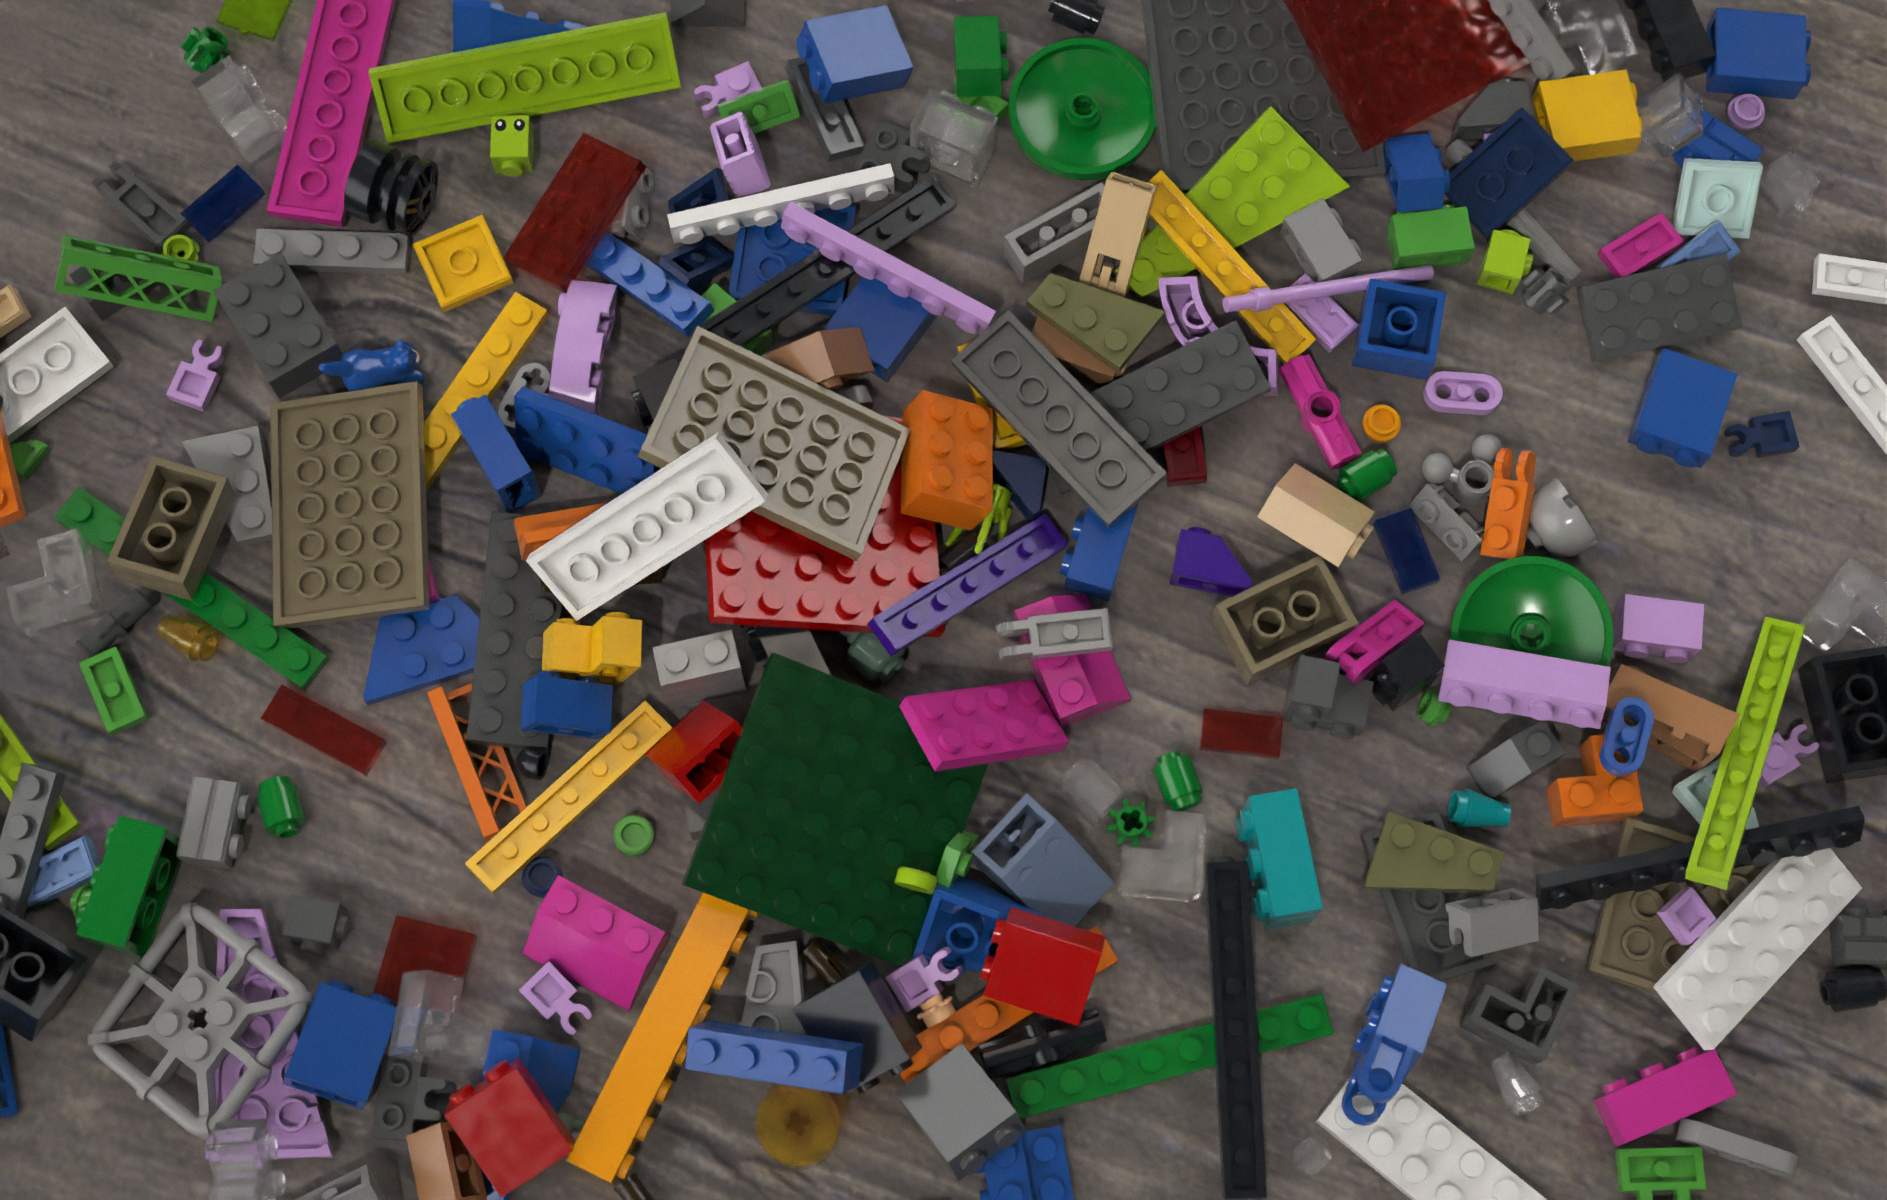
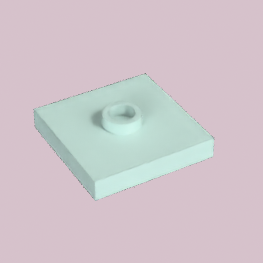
M1684 158L1672 224L1679 235L1697 236L1712 223L1720 221L1731 238L1749 239L1763 165L1760 162Z

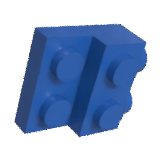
M1061 1126L1024 1132L1011 1147L998 1151L986 1160L983 1167L976 1172V1174L984 1173L987 1190L979 1191L980 1200H1074Z

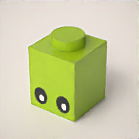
M529 115L491 116L490 158L495 173H501L508 177H517L523 173H533L534 130Z

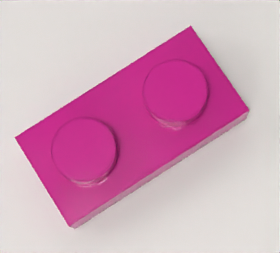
M1660 212L1601 248L1597 255L1616 279L1641 272L1678 249L1684 240L1664 214Z

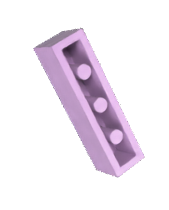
M1448 640L1438 701L1460 707L1470 706L1487 709L1500 714L1510 713L1527 716L1540 721L1550 720L1567 723L1579 728L1590 727L1600 729L1607 703L1611 667Z

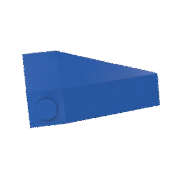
M453 1V52L589 27L566 20L559 21L556 25L550 24L538 18V13L526 11L525 17L503 12L504 5L492 1Z
M959 876L950 887L940 883L937 884L912 960L923 954L928 964H930L931 958L943 947H950L952 951L942 958V964L946 969L952 970L961 965L963 970L960 974H964L965 971H982L986 956L995 957L998 944L991 942L998 918L1006 920L1010 907L1042 917L1045 916L982 883Z
M492 1030L482 1081L487 1079L484 1074L497 1063L506 1060L510 1064L519 1058L556 1113H558L572 1091L580 1050L535 1037ZM481 1169L487 1200H509L513 1191L501 1198Z

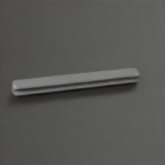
M1460 138L1453 141L1446 149V155L1456 166L1473 152ZM1525 208L1508 222L1515 232L1519 233L1522 237L1531 239L1529 247L1548 268L1557 270L1569 284L1579 277L1581 273L1580 268Z

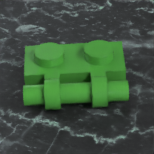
M1702 1147L1615 1150L1619 1192H1635L1636 1200H1653L1652 1192L1673 1191V1200H1691L1690 1191L1706 1189Z

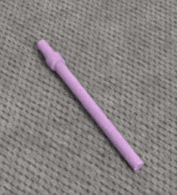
M1428 264L1270 290L1268 287L1251 289L1249 294L1224 297L1222 305L1226 313L1247 309L1259 312L1270 310L1272 305L1366 290L1370 278L1398 284L1430 280L1434 277V270Z

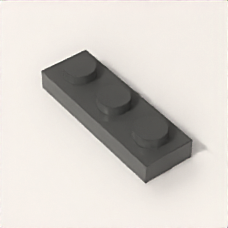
M799 57L788 60L785 70L827 162L860 154L864 144L844 101L840 100L823 104L818 90H814L811 85L810 70L805 59Z

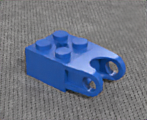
M1403 964L1399 965L1392 977L1384 976L1377 993L1374 992L1370 998L1364 1014L1368 1016L1365 1026H1361L1352 1046V1049L1358 1051L1341 1105L1344 1114L1350 1121L1361 1126L1374 1124L1383 1113L1387 1102L1397 1094L1402 1082L1424 1052L1447 986L1446 983ZM1358 1095L1367 1097L1373 1104V1113L1369 1115L1358 1113L1352 1105V1098Z

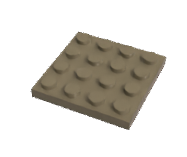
M1627 817L1623 820L1614 858L1695 841L1696 838ZM1753 864L1734 868L1727 890L1689 880L1684 883L1670 882L1656 885L1642 892L1628 891L1614 894L1610 898L1603 900L1586 973L1659 995L1653 986L1693 943L1680 945L1657 912L1682 888L1692 886L1717 919L1768 864L1762 866ZM1751 1010L1740 1021L1745 1022L1749 1020Z

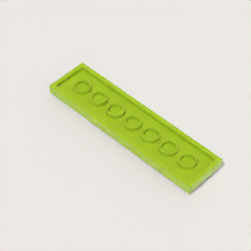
M666 12L369 68V77L387 144L491 124V116L529 115L530 117L681 88Z

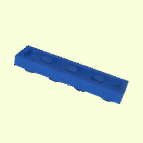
M608 231L581 257L588 268L611 284L617 285V288L688 338L691 331L701 325L714 312L709 301Z

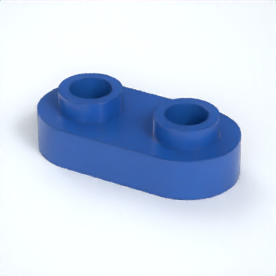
M1636 697L1624 698L1610 712L1599 758L1603 768L1611 775L1617 777L1629 776L1644 761L1654 723L1653 711L1644 700ZM1624 716H1628L1633 719V727L1628 726L1624 722ZM1614 752L1621 753L1624 756L1625 763L1618 762L1614 758Z

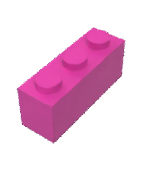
M1699 1046L1676 1055L1679 1064L1665 1069L1662 1062L1639 1071L1642 1078L1640 1081L1628 1085L1626 1079L1623 1078L1602 1087L1605 1096L1593 1101L1615 1147L1738 1095L1716 1049L1702 1053Z

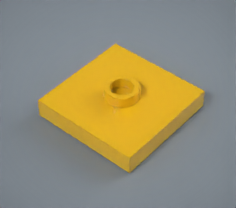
M483 214L412 244L443 313L514 283Z

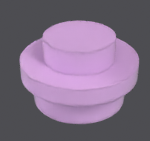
M1739 95L1729 103L1726 115L1729 122L1735 128L1744 131L1753 130L1762 123L1765 117L1764 104L1756 95Z

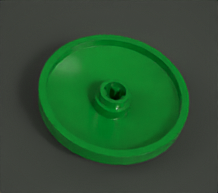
M1071 38L1052 43L1037 51L1022 65L1011 86L1008 116L1014 139L1023 153L1033 163L1059 177L1085 181L1106 178L1111 172L1119 173L1140 158L1149 146L1156 129L1148 71L1128 51L1107 41L1093 38Z
M1523 556L1495 564L1481 573L1467 587L1454 612L1451 640L1607 666L1613 648V623L1609 608L1601 592L1582 572L1556 559L1540 556Z

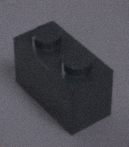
M1420 634L1381 661L1369 680L1374 682L1372 693L1382 705L1387 704L1392 711H1395L1430 687L1445 665L1422 634Z

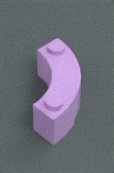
M1197 276L1158 278L1162 306L1164 311H1166L1165 315L1170 328L1181 347L1219 329L1203 306L1201 286ZM1250 346L1271 388V392L1263 396H1279L1278 356L1276 349H1262Z
M572 280L567 293H560L558 301L560 320L553 353L549 394L544 393L546 396L598 416L601 414L604 371L598 370L597 366L602 365L604 352L608 350L612 330L616 322L617 285Z

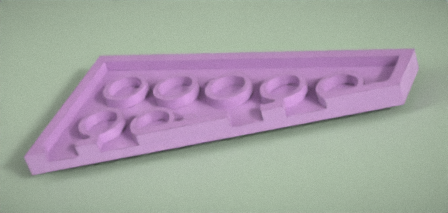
M220 909L219 918L246 939H255L262 945L261 950L279 963L265 911L262 909ZM219 938L216 977L221 979L236 959L237 952ZM254 965L250 966L234 988V991L249 1003L283 997L288 994L286 990ZM289 1010L255 1016L237 1041L257 1055ZM298 1027L271 1063L272 1071L267 1078H261L228 1125L217 1134V1137L206 1140L205 1159L335 1158L317 1095L283 1085L286 1071L300 1037ZM230 1052L214 1072L217 1110L247 1069L245 1064Z

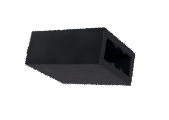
M873 961L807 997L792 1008L807 1035L863 1044L859 1086L855 1087L859 1094L881 1082L878 1078L879 1075L890 1071L892 1076H895L914 1064L911 1057L922 1048Z

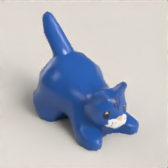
M398 339L393 347L371 351L356 348L345 352L339 361L326 362L319 365L320 372L329 376H341L348 391L415 381L422 384L425 378L421 371L414 370L420 360L419 353L414 350L412 344L404 342L402 339Z

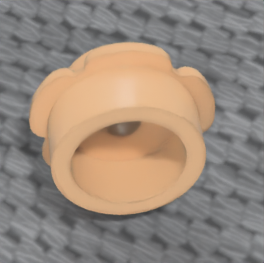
M939 993L919 1004L922 1012L917 1015L918 1020L922 1018L927 1028H930L954 1014L956 1010L950 1002L953 999L952 996L943 998L942 994Z

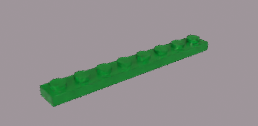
M80 487L75 490L54 516L59 523L107 556L110 555L125 520L124 517ZM204 573L193 601L163 593L304 691L307 690L329 661L326 655L285 627H274L272 618L206 573Z
M1322 994L1256 1011L1259 1055L1334 1034ZM1213 1023L1006 1078L1012 1106L1020 1119L1213 1068L1215 1067Z

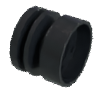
M376 140L367 142L359 151L347 178L344 192L346 213L372 224L381 220L383 227L391 231L397 230L400 234L408 237L416 235L424 225L435 200L439 178L437 164L426 158L420 159L412 153L402 157L399 149Z

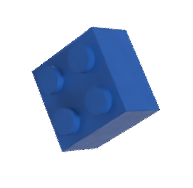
M1370 278L1362 299L1359 327L1357 329L1351 366L1427 380L1436 361L1446 293Z

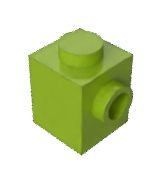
M1494 229L1485 247L1476 285L1513 294L1522 275L1528 276L1532 265L1533 254L1528 253L1531 239L1522 237L1519 233L1512 230L1499 231Z

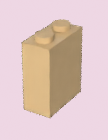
M1295 463L1275 485L1257 517L1339 567L1346 556L1354 559L1370 536L1374 527L1368 523L1375 511Z

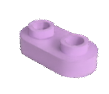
M1440 371L1428 379L1423 390V396L1426 404L1437 412L1488 415L1498 407L1502 400L1503 390L1498 380L1487 374ZM1436 391H1445L1449 398L1442 399L1438 397ZM1481 393L1485 395L1487 401H1478L1474 394Z

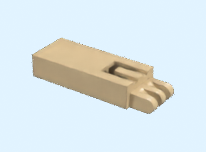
M1115 172L1109 174L1105 182L1079 283L1122 297L1126 296L1157 185ZM1104 256L1121 260L1116 278L1110 277L1114 264L1108 262L1103 264Z

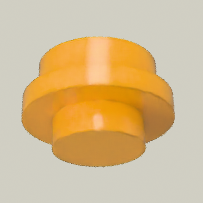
M1382 404L1375 405L1365 412L1362 419V428L1366 436L1371 440L1380 443L1388 442L1399 433L1401 419L1397 411L1392 407Z

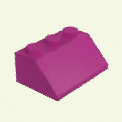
M1086 594L1051 596L1014 610L1013 621L1027 620L1029 616L1092 610ZM1029 633L1018 636L1022 645L1030 644ZM1111 651L1033 660L1032 657L1028 658L1045 701L1061 728L1131 701Z
M558 875L537 910L522 954L543 966L550 961L567 979L630 1012L667 946L669 938L664 931Z

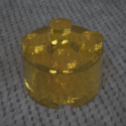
M781 1084L771 1090L759 1104L756 1116V1132L760 1144L772 1160L787 1168L804 1170L820 1165L834 1151L840 1137L841 1120L834 1100L826 1091ZM800 1115L802 1120H810V1123L804 1126L806 1133L798 1136L795 1130L788 1131L787 1127L793 1124L792 1118Z

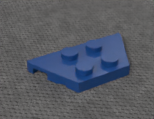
M457 595L431 602L429 610L393 614L380 618L363 696L365 703L371 705L474 673L480 618Z

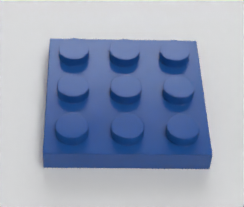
M848 206L839 210L827 208L815 211L813 214L847 231L855 226L856 206ZM782 219L766 227L753 225L741 228L737 235L728 294L736 301L740 300L819 248L808 242H796L788 237L785 230L781 228ZM847 280L797 312L833 316L844 302Z

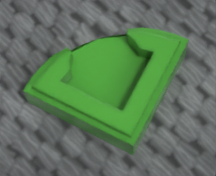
M37 440L10 444L16 473L26 480L51 452L48 445Z

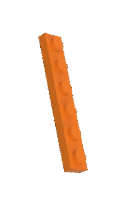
M1098 926L1089 930L1103 936ZM1106 939L1095 976L1119 961ZM982 995L957 1010L942 1022L916 1035L922 1048L911 1057L914 1064L899 1074L904 1083L907 1084L961 1043L971 1053L979 1045L989 1042L1035 1012Z

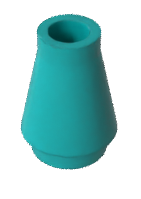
M1464 788L1462 791L1454 790L1448 803L1447 815L1449 821L1456 822L1458 827L1499 826L1505 828L1510 821L1511 806L1471 789Z

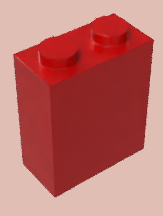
M703 700L647 751L645 755L670 784L700 804L720 786L742 727L734 718Z
M1010 907L1006 920L998 918L991 942L998 944L995 957L986 956L980 979L987 981L983 996L1079 1026L1106 937Z
M519 1058L510 1064L506 1060L497 1063L484 1074L487 1079L475 1087L468 1083L449 1096L451 1102L447 1105L444 1114L501 1198L571 1153L575 1140Z

